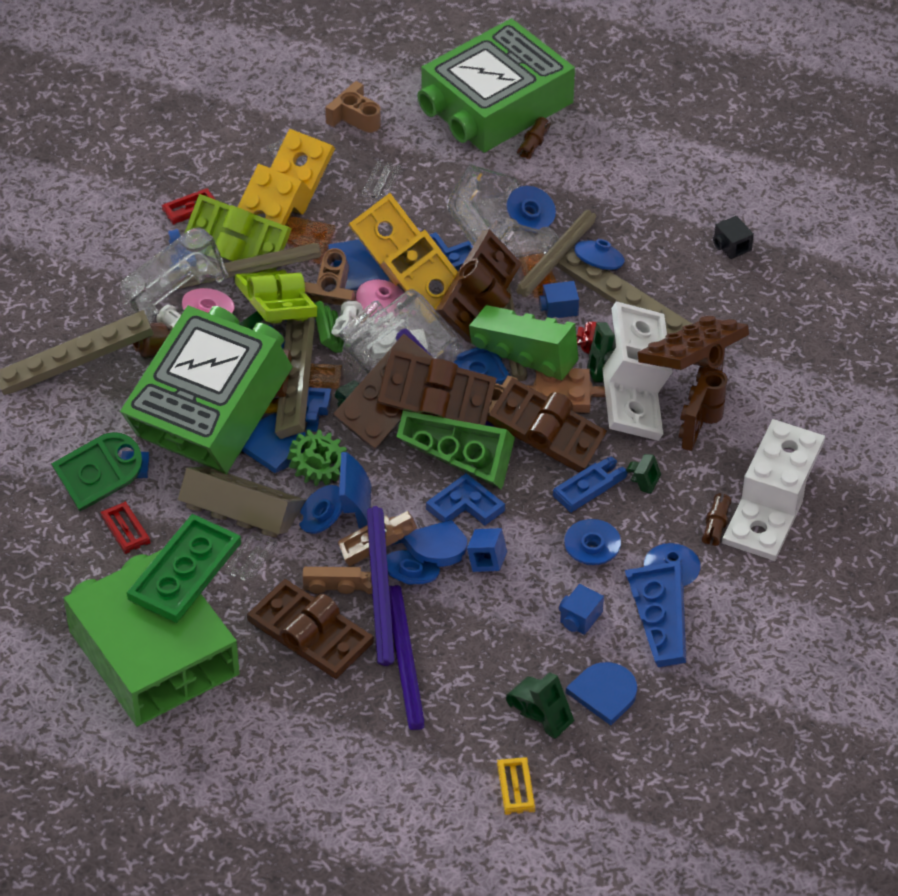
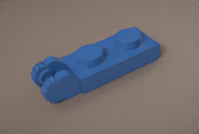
M609 456L607 459L597 464L594 463L554 488L553 497L572 513L627 478L628 472L624 467H620L607 474V472L615 468L617 463L616 459Z

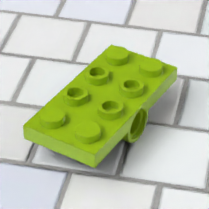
M199 194L181 241L227 260L236 261L284 250L292 228ZM277 267L259 272L276 271Z
M285 270L235 274V285L265 321L281 323L287 319L305 321L309 317H317V306L305 293L304 278L300 272L287 273Z

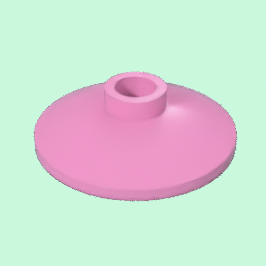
M386 280L367 281L358 288L356 293V301L361 303L363 313L368 317L393 315V319L402 315L407 308L408 301L404 291L399 286Z
M194 289L187 292L182 299L184 310L189 305L208 313L212 306H219L232 314L234 312V302L232 299L214 289Z

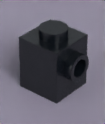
M737 215L715 224L713 243L718 250H722L730 259L752 251L754 233Z

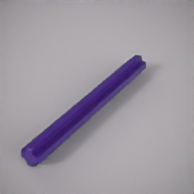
M373 506L367 510L377 663L388 666L394 663L395 658L384 511L382 508H378V506Z
M399 585L389 586L392 632L408 726L410 730H420L425 727L402 589Z

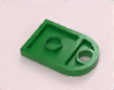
M111 432L95 438L51 463L78 510L82 511L132 483L141 471L142 455L138 444L131 437L123 433ZM122 448H131L134 451L133 457L128 460L121 459L118 453Z

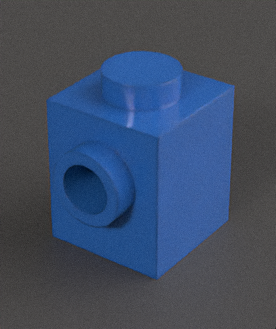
M574 281L543 284V295L539 296L540 311H545L546 316L553 319L578 316L579 297Z
M502 528L474 530L467 547L472 572L500 571L507 554Z
M579 583L570 596L566 595L559 605V611H561L560 622L569 631H578L585 635L603 613L604 596Z

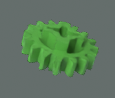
M319 429L316 435L307 430L305 436L299 433L296 441L293 440L287 456V459L291 460L289 468L297 469L296 477L305 476V483L311 479L314 480L315 486H318L320 481H323L327 486L330 484L331 479L335 482L339 480L341 452H346V447H339L341 440L336 439L333 441L331 439L332 433L330 432L323 436ZM332 462H335V465L330 468Z

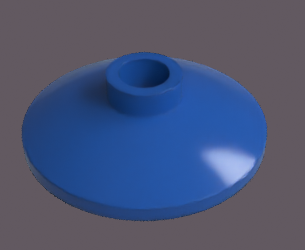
M518 187L511 192L507 199V212L516 225L525 230L542 231L548 228L554 221L556 215L554 202L546 192L537 187Z
M604 239L580 241L574 248L578 258L600 269H619L625 261L624 256Z
M336 485L321 487L305 501L300 511L303 515V520L299 523L303 531L308 534L320 533L329 528L338 519L343 511L339 497V487Z
M585 519L576 522L567 530L564 545L567 553L574 560L587 565H600L611 561L617 556L621 548V537L616 528L611 524L598 519Z
M665 543L652 548L645 556L644 567L675 562L669 559L680 561L683 566V586L692 583L700 573L701 566L697 555L688 547L680 544Z
M399 550L387 554L388 574L405 584H426L434 581L439 576L440 567H437V563L424 561V564L420 563L408 550Z

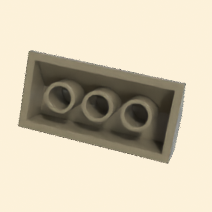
M208 466L186 468L178 500L185 502L188 509L202 511V508L211 511L212 517L227 520V517L237 520L236 525L252 529V526L261 528L262 534L271 537H277L278 534L288 532L306 499L229 473L225 474Z

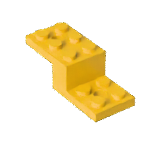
M289 128L271 168L258 163L238 208L255 215L264 213L266 219L282 225L286 224L292 211L303 215L332 157L335 147ZM306 155L307 162L303 166H296L298 157Z
M389 193L350 222L348 226L392 283L396 286L401 285L421 313L432 324L441 317L436 308L458 272L426 230L420 232L395 198ZM380 223L390 224L392 227L391 235L382 236L379 234L378 225ZM433 280L441 282L443 285L442 293L437 295L431 293L429 283Z

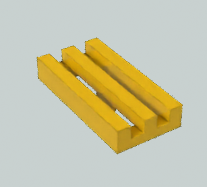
M527 757L497 760L505 815L511 814V812H517V814L523 813V811L535 812ZM518 765L522 766L527 802L525 803L521 802L516 770ZM508 766L510 767L515 804H510L504 768Z

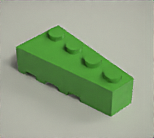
M486 305L469 325L471 344L561 381L579 360L576 327L573 322L567 321L563 325L558 324L557 320L547 317L543 321L535 319L533 314L525 313L524 316H518L513 310Z
M403 411L397 433V438L404 444L494 487L502 489L515 437L507 429Z

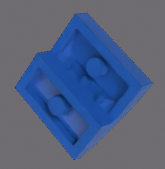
M359 239L328 244V250L332 248L342 250L348 261L349 273L345 289L358 290L363 283L370 280L389 281L388 276ZM333 261L332 266L338 267L342 261Z
M276 413L259 421L241 450L274 473L289 467L291 460L287 459L292 441H296L297 435H292L280 439L276 435Z
M341 452L339 497L343 513H355L358 528L361 529L367 526V510L371 508V482L360 463L348 452Z

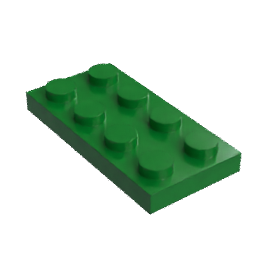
M191 514L127 591V599L178 623L240 546L241 536L197 515Z

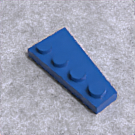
M675 561L625 570L657 667L686 663L684 586L681 562Z

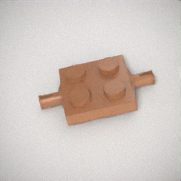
M573 368L562 381L546 376L536 370V380L533 385H527L546 397L554 392L565 395L571 400L573 404L572 411L575 413H590L592 397H606L604 386L592 385L589 369Z

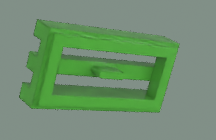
M319 300L315 303L317 306V317L315 319L321 344L333 352H343L346 350L344 341L340 337H335L331 332L335 320L338 318V313L335 310L331 311L328 305L324 306L323 302Z

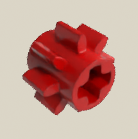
M595 321L587 322L584 328L578 327L577 345L581 346L582 351L590 354L596 327Z

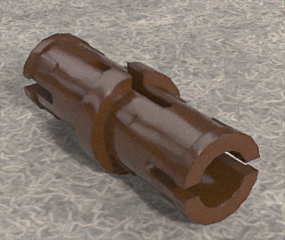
M538 117L531 130H527L524 135V141L517 150V154H520V157L531 159L535 149L541 146L544 141V135L551 125L547 123L548 119Z
M721 493L714 496L712 509L706 516L707 526L702 537V542L705 544H710L711 537L714 538L712 545L718 546L720 543L722 530L728 523L727 513L732 501L726 494H724L722 502H720Z

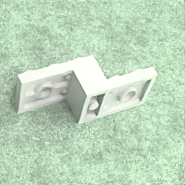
M616 301L611 308L616 348L602 368L609 429L659 441L663 435L658 393L672 374V368L639 363L637 352L647 348L649 343L658 342L665 338L667 335L665 316L659 312Z
M772 419L744 477L742 499L722 538V544L776 561L802 505L806 481L824 444V435ZM789 447L793 448L795 451L792 453L785 452L783 449ZM753 526H761L766 531L755 533L751 528Z

